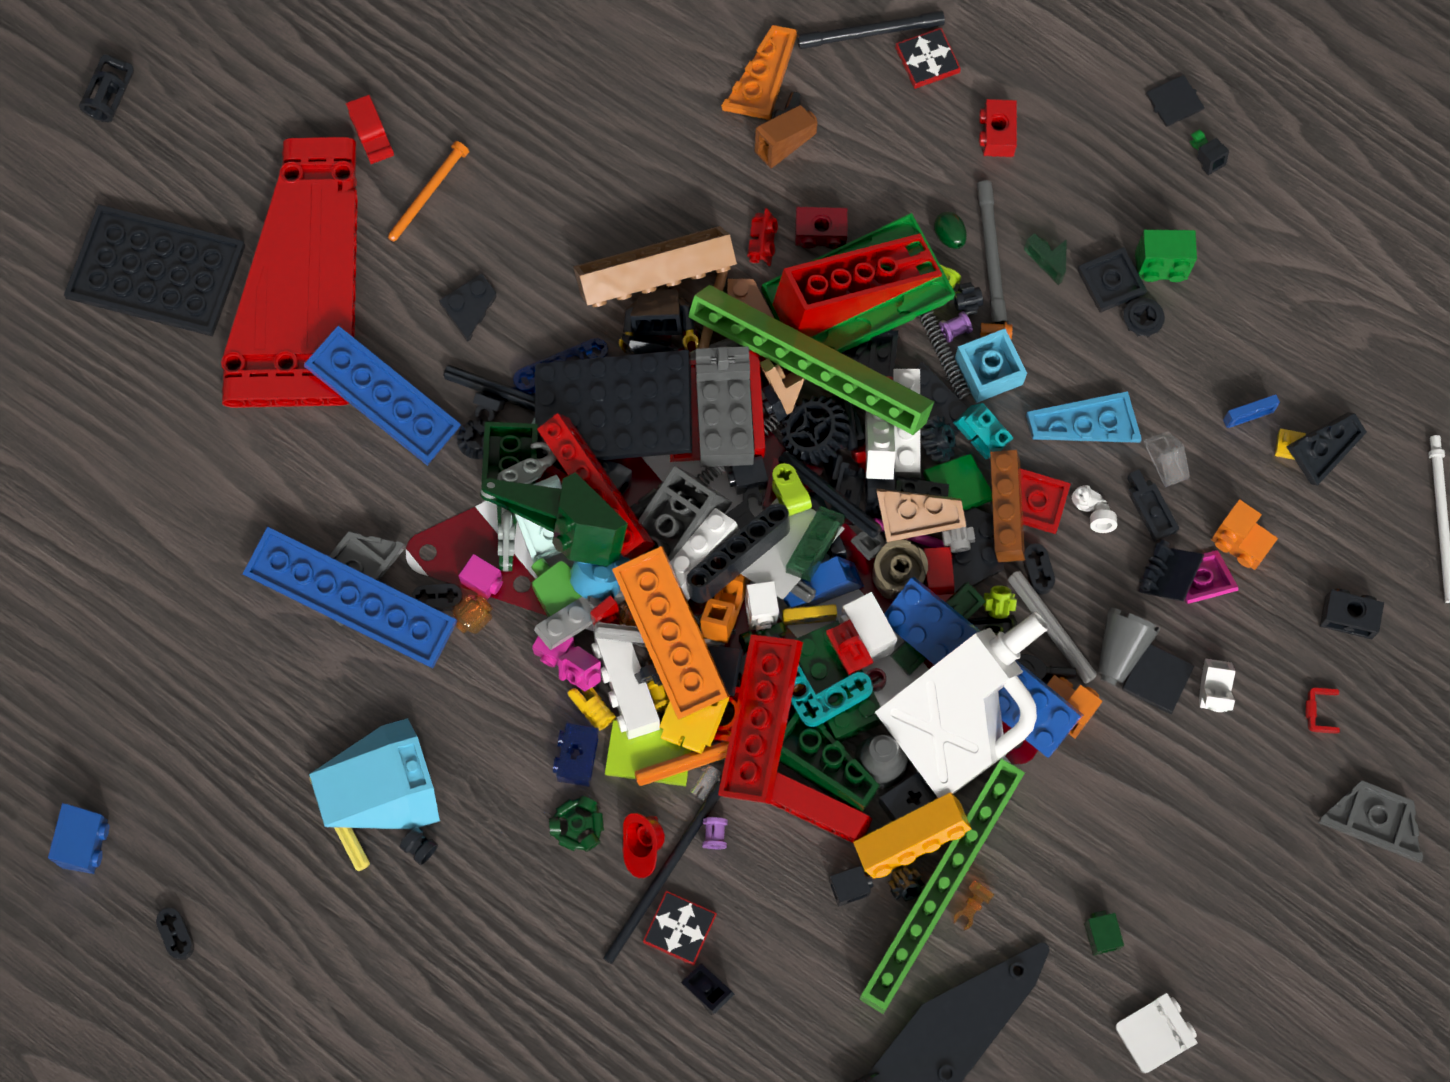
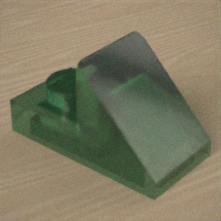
M1034 233L1027 239L1024 251L1057 285L1061 284L1066 273L1067 240L1052 251L1047 241L1039 238Z

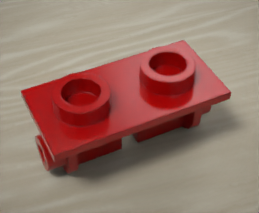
M765 209L764 214L756 213L755 217L752 218L750 235L751 237H759V239L749 241L747 256L750 258L749 261L751 263H759L760 260H764L768 266H771L772 256L775 254L774 236L778 231V222L768 209Z

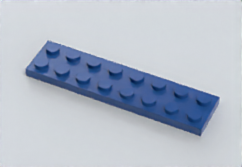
M268 526L243 572V575L432 669L458 621Z
M915 577L910 578L884 613L892 630L934 665L974 634L981 632ZM1015 660L1023 671L1018 678L1030 692L1036 704L1037 719L1033 731L1025 740L1049 758L1083 714ZM1003 687L998 691L1001 718L1003 722L1013 728L1019 722L1020 709L1007 689Z

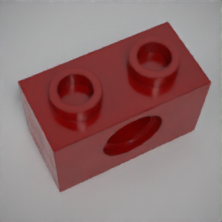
M987 99L985 108L980 109L979 123L984 124V131H980L979 146L984 147V156L1014 157L1017 146V100ZM994 126H999V127H1001L1003 130H996V129H994L993 127H994Z

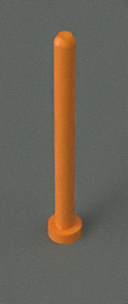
M455 141L452 144L451 148L453 151L388 234V238L394 242L400 237L459 158L467 156L469 150L459 141Z

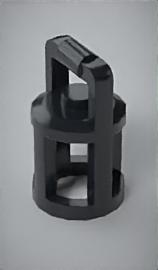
M103 55L79 104L80 110L95 120L112 122L134 73V67L116 57ZM108 64L113 68L126 71L127 74L122 81L113 72L102 71L104 65ZM97 84L99 88L94 99L90 97ZM115 93L116 97L110 108L107 105L112 94Z

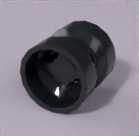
M417 826L405 836L399 848L405 853L412 854L414 861L421 866L434 854L438 844L433 839H427L424 836V832Z

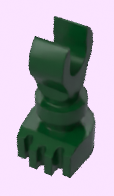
M783 622L771 626L770 629L755 631V635L771 637L778 633L782 638L786 635L785 632L787 630ZM751 631L739 635L738 640L745 654L748 652L750 637L753 635Z

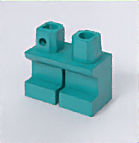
M984 403L971 405L953 422L968 440L973 439L970 443L985 459L991 457L990 452L1001 451L1013 439L1012 435Z

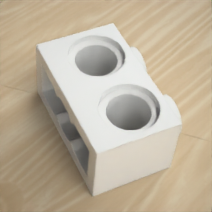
M774 581L747 585L745 606L749 630L764 631L777 624L779 609Z

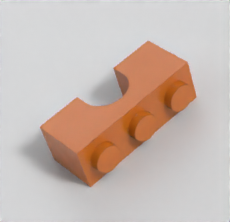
M740 574L714 596V599L707 601L700 620L703 638L728 644L745 598L747 585L750 584V579Z

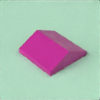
M1218 550L1204 554V558L1184 600L1187 604L1238 591V585Z

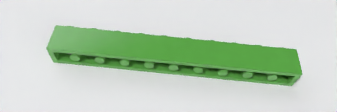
M711 285L694 295L688 317L744 347H749L753 352L769 358L772 362L911 435H914L927 423L934 401Z
M1003 759L999 761L967 816L971 830L965 832L963 837L953 840L859 1000L884 1014L1025 772Z

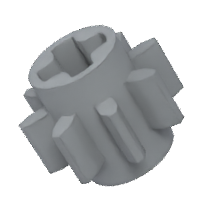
M967 523L966 527L942 532L944 547L950 546L953 553L970 550V543L975 542L973 527L967 528Z

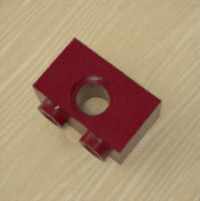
M796 207L795 246L803 248L826 246L830 249H837L846 244L847 208ZM824 227L827 230L824 232H820L815 228Z

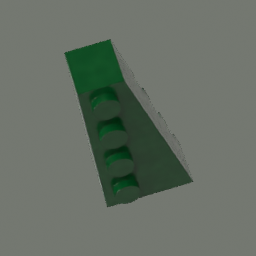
M806 707V709H807V711H808V715H807V716H811L812 719L815 718V717L809 712V709ZM796 711L786 726L779 761L838 801L864 812L875 796L879 784L856 759H853L845 751V747L830 735L823 724L815 727L807 726Z

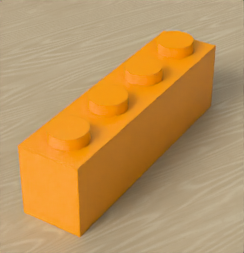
M950 792L853 843L864 870L874 879L882 878L890 874L891 870L914 862L916 857L924 853L934 852L940 848V845L963 837L965 832L971 830V826L960 801Z

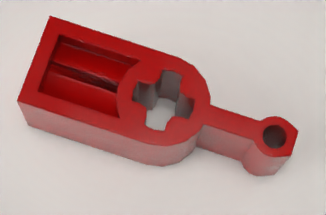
M370 95L346 103L349 116L370 164L394 156Z
M926 548L923 552L928 560V571L924 584L943 601H946L954 594L955 590L951 548Z

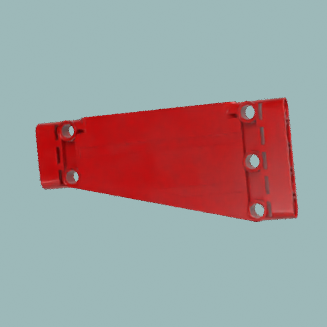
M288 138L283 141L282 167L221 360L223 368L222 404L224 406L244 408L342 406L349 404L338 393L306 369L304 364L337 326H340L355 338L358 196L357 189L355 188L357 185L356 141L352 138ZM345 174H346V175H349V176H348L347 178H345V179H340V178H339L340 176L345 175ZM294 175H297V176H298V177H297L296 179H294V180H289V177H291V176H294ZM293 363L289 369H282L284 364ZM241 364L238 369L230 370L232 365Z

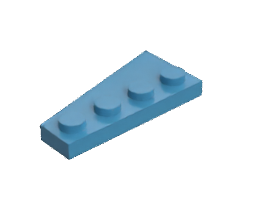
M1128 391L1029 411L1026 414L1032 439L1140 443L1142 439Z

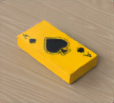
M835 604L786 608L782 611L784 626L836 621L837 607Z

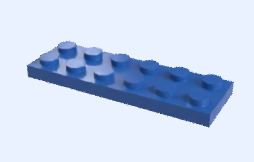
M340 326L336 327L304 364L306 369L427 466L461 426L459 422Z

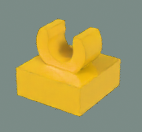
M1280 428L1277 434L1274 456L1295 460L1286 446L1306 436V433Z

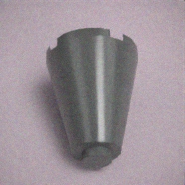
M1109 608L1097 673L1102 675L1100 680L1116 686L1117 682H1124L1155 639L1160 628L1131 613L1123 616L1120 614L1121 610Z
M883 734L870 736L861 742L855 752L854 759L879 784L878 788L893 787L905 776L908 768V756L892 736Z

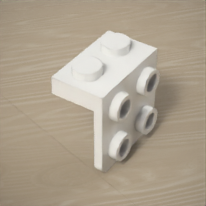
M1167 993L1121 1020L1115 1027L1143 1073L1152 1071L1197 1044L1195 1039L1197 1034L1189 1022H1184L1179 1014L1181 1008L1178 1002L1173 997L1170 998Z

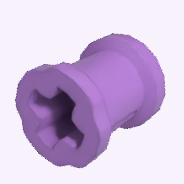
M964 311L959 312V316L948 321L942 320L939 323L940 329H942L941 332L944 334L943 336L947 342L953 341L954 337L965 332L969 334L973 331L971 322Z
M718 817L703 819V824L706 825L705 841L702 842L703 848H727V843L724 842V830L727 825V819Z

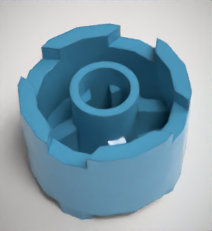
M621 554L620 560L609 566L574 561L571 569L570 583L574 590L583 598L587 599L588 596L601 598L600 602L608 596L614 598L619 593L620 586L612 569L630 560Z

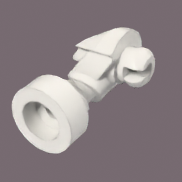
M1088 485L1080 486L1073 492L1072 501L1079 510L1093 511L1090 516V527L1093 531L1108 533L1117 528L1116 513L1110 510L1107 501L1102 499L1099 493L1093 491Z

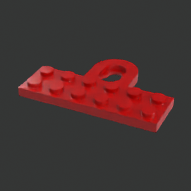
M751 635L740 688L736 687L735 696H729V701L735 708V715L729 724L718 726L713 739L729 742L718 793L719 796L771 804L803 642L794 639Z

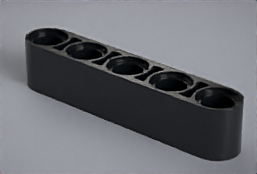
M778 503L768 506L690 570L686 577L690 599L696 603H704L710 600L739 576L740 573L787 536L790 531L787 507Z

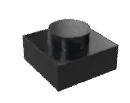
M771 384L762 388L766 398L762 400V403L767 413H773L778 422L786 418L787 414L782 402Z

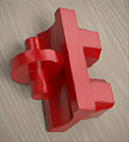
M850 619L826 631V635L848 675L873 664L869 652Z

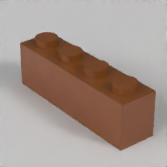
M1017 450L990 452L995 554L998 562L1025 560L1019 455Z

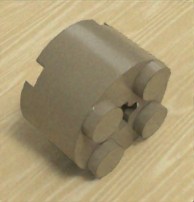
M907 540L888 542L878 552L874 561L872 579L875 587L884 598L895 600L910 578L915 577L924 584L928 571L927 557L922 549ZM896 567H900V570L904 571V573H899V571L897 570L895 571Z

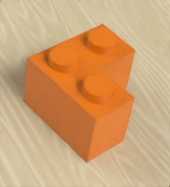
M1239 499L1211 540L1215 542L1219 550L1226 553L1229 552L1235 556L1241 565L1256 570L1278 538L1256 523L1262 514Z
M1054 675L1047 685L1083 714L1069 733V735L1076 739L1103 701L1099 699V694L1092 688H1085L1080 685L1075 691L1073 685L1063 677L1058 678Z

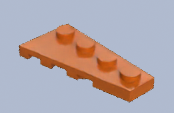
M772 25L758 47L757 54L747 64L743 76L733 86L729 98L725 99L721 105L722 111L767 120L771 119L797 37L795 29Z

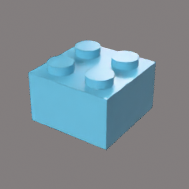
M1006 329L957 348L955 360L976 403L1024 384L1027 372Z

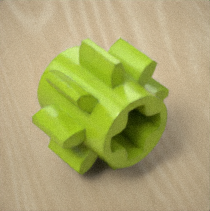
M1005 586L992 587L990 593H984L983 599L986 602L983 605L985 606V611H988V614L994 618L1002 619L1008 617L1009 611H1016L1017 599L1014 598L1015 594L1011 593V589Z

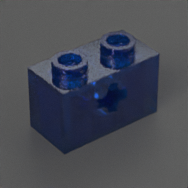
M566 723L565 731L560 730L557 746L562 748L560 757H555L552 770V773H557L558 782L590 787L599 740V728ZM575 749L579 750L580 755H577L576 760L571 758V754L574 753Z

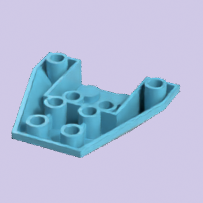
M408 719L379 727L309 774L324 827L413 829L417 826L423 827L440 821L434 788L421 746Z

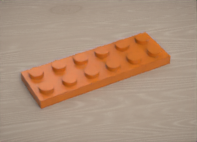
M662 546L613 568V573L677 718L682 719L728 698V692Z

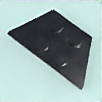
M976 508L963 511L967 528L973 527L975 542L970 543V550L957 553L951 552L954 593L965 582H969L971 586L975 587L986 578L992 577L1004 569L1003 562H998L995 554L993 515Z

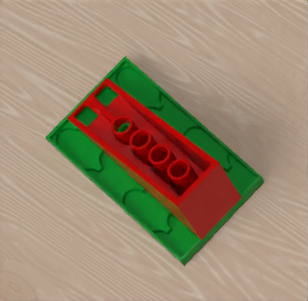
M912 213L810 262L784 268L782 275L762 284L761 291L776 320L840 353L871 340L872 337L910 322L919 315L943 306L948 301L954 299L955 296L952 286Z

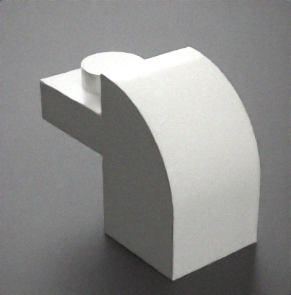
M1205 659L1200 685V708L1216 712L1233 711L1235 700L1231 690L1235 669L1232 662Z

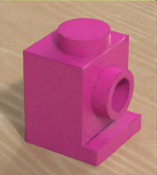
M579 646L558 658L559 679L561 681L567 679L571 684L578 686L583 691H587L601 682V661Z

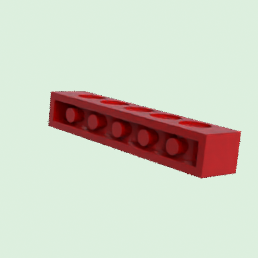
M557 413L540 426L537 430L568 476L576 472L628 523L621 551L622 556L633 560L655 545L571 420Z

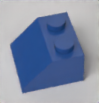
M62 803L48 859L63 869L94 874L96 867H99L102 861L103 852L100 849L102 841L106 840L109 834L108 820L101 814Z

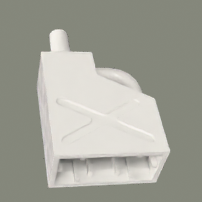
M1033 612L1007 633L999 632L996 636L991 628L974 634L875 711L876 715L938 798L950 792L954 794L1024 741L1033 731L1037 719L1036 704L1030 692L1018 678L1023 671L1015 660L1020 659V652L1049 629L1045 620L1037 612ZM1003 687L1007 689L1020 709L1019 722L1005 734H1003L998 691Z

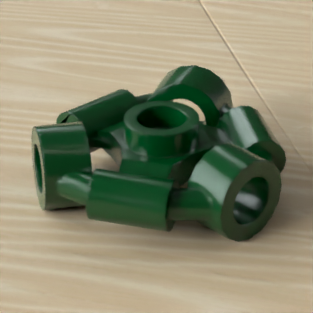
M580 796V798L572 801L568 799L555 808L557 810L552 818H549L550 835L559 841L558 845L572 851L579 849L588 852L601 842L600 835L604 831L603 813H599L597 802L588 797ZM576 806L592 813L590 817L581 816L576 812ZM560 818H565L568 822V831L561 835ZM590 829L594 832L581 842L578 841V836L584 831Z

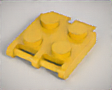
M729 697L682 719L677 718L669 701L659 726L661 729H664L661 739L679 746L683 741L682 746L684 748L702 754L705 745L711 747Z

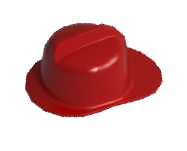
M631 813L623 822L624 863L627 870L637 878H646L652 874L656 866L657 851L662 848L665 842L664 830L658 822L657 816L645 817L639 813Z

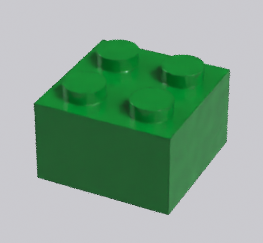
M1144 230L1135 250L1136 270L1140 278L1146 282L1158 280L1181 282L1187 280L1197 260L1196 231Z

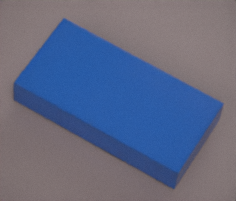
M1273 395L1229 410L1223 419L1226 428H1231L1272 414L1280 403L1277 395Z

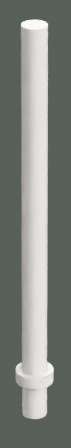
M1434 435L1430 437L1431 451L1428 454L1429 458L1432 459L1444 597L1445 603H1450V532L1443 468L1445 451L1441 447V436Z

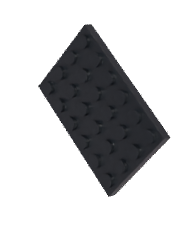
M98 204L64 296L68 300L213 337L246 245L241 240Z
M689 350L535 364V424H538L539 428L557 413L568 417L598 461L692 453L691 353ZM538 431L537 442H545ZM537 448V459L548 455L546 450ZM556 458L553 464H560V462Z

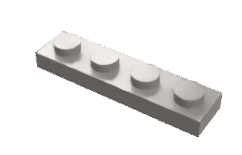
M620 589L619 593L613 598L617 602L618 608L627 603ZM588 596L586 599L581 597L537 624L534 631L546 646L552 650L593 624L590 611L601 603V598Z

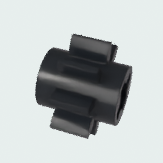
M971 282L959 284V289L955 292L953 299L956 310H962L967 315L976 314L977 309H979L978 306H983V296L980 287L974 288Z
M907 866L899 867L893 871L890 877L891 880L888 881V885L891 888L890 892L896 900L901 896L905 901L913 900L919 896L921 887L924 886L921 880L922 876L916 868L910 871Z

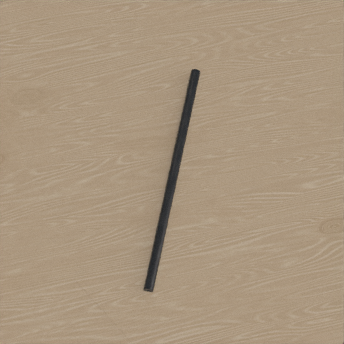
M722 775L603 957L606 962L611 965L613 964L703 825V819L708 817L721 797L718 793Z

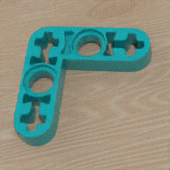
M798 665L795 685L803 684L807 690L801 697L792 695L791 702L804 724L815 727L868 698L873 691V684L867 674L857 672L815 694ZM859 680L862 684L865 683L863 691H860L858 688L855 689V683ZM843 688H848L849 692L852 695V698H848V695ZM834 693L843 695V701L838 706L829 704V697ZM807 701H809L813 710H817V716L813 719L811 716H807L808 711L804 705Z

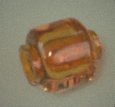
M479 594L476 596L467 595L453 609V615L458 620L455 626L464 634L467 631L473 634L479 633L492 620V606Z

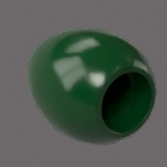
M949 211L943 212L936 217L934 221L936 237L951 249L962 248L967 240V231L963 220L956 213Z

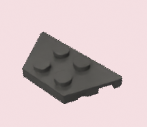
M348 532L329 557L379 581L407 546L399 541L394 542ZM336 621L338 625L343 626V624Z
M1360 781L1319 819L1318 823L1415 862L1419 863L1423 859V853L1420 852L1418 842L1419 829L1415 821L1416 810L1414 801L1365 781Z

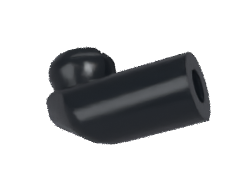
M791 92L784 111L780 109L775 110L773 119L798 107L801 95L798 92Z

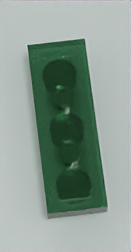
M820 506L788 561L786 573L811 582L842 527L845 515Z

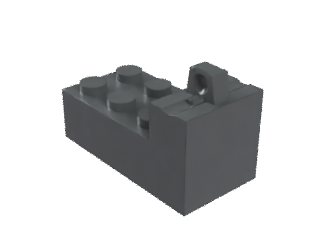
M749 347L695 349L700 467L753 465L754 442Z
M674 466L639 519L655 543L643 554L662 546L669 561H671L714 508L725 514L732 501L691 473Z

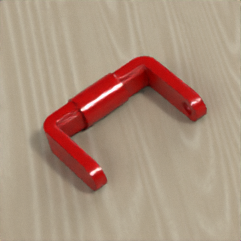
M1312 688L1308 692V701H1306L1308 729L1312 732L1340 733V728L1315 726V718H1317L1315 694L1339 695V690Z

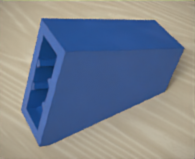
M836 556L808 570L801 578L802 581L816 590V596L810 603L803 601L791 592L783 600L791 608L815 606L864 587L855 563Z

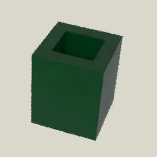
M1106 910L1090 914L1091 919H1088L1084 925L1093 956L1120 950L1125 946L1115 913L1107 915Z

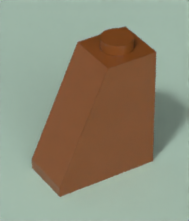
M800 105L761 124L756 128L755 153L772 169L816 135L817 119L815 115L809 110L806 111Z

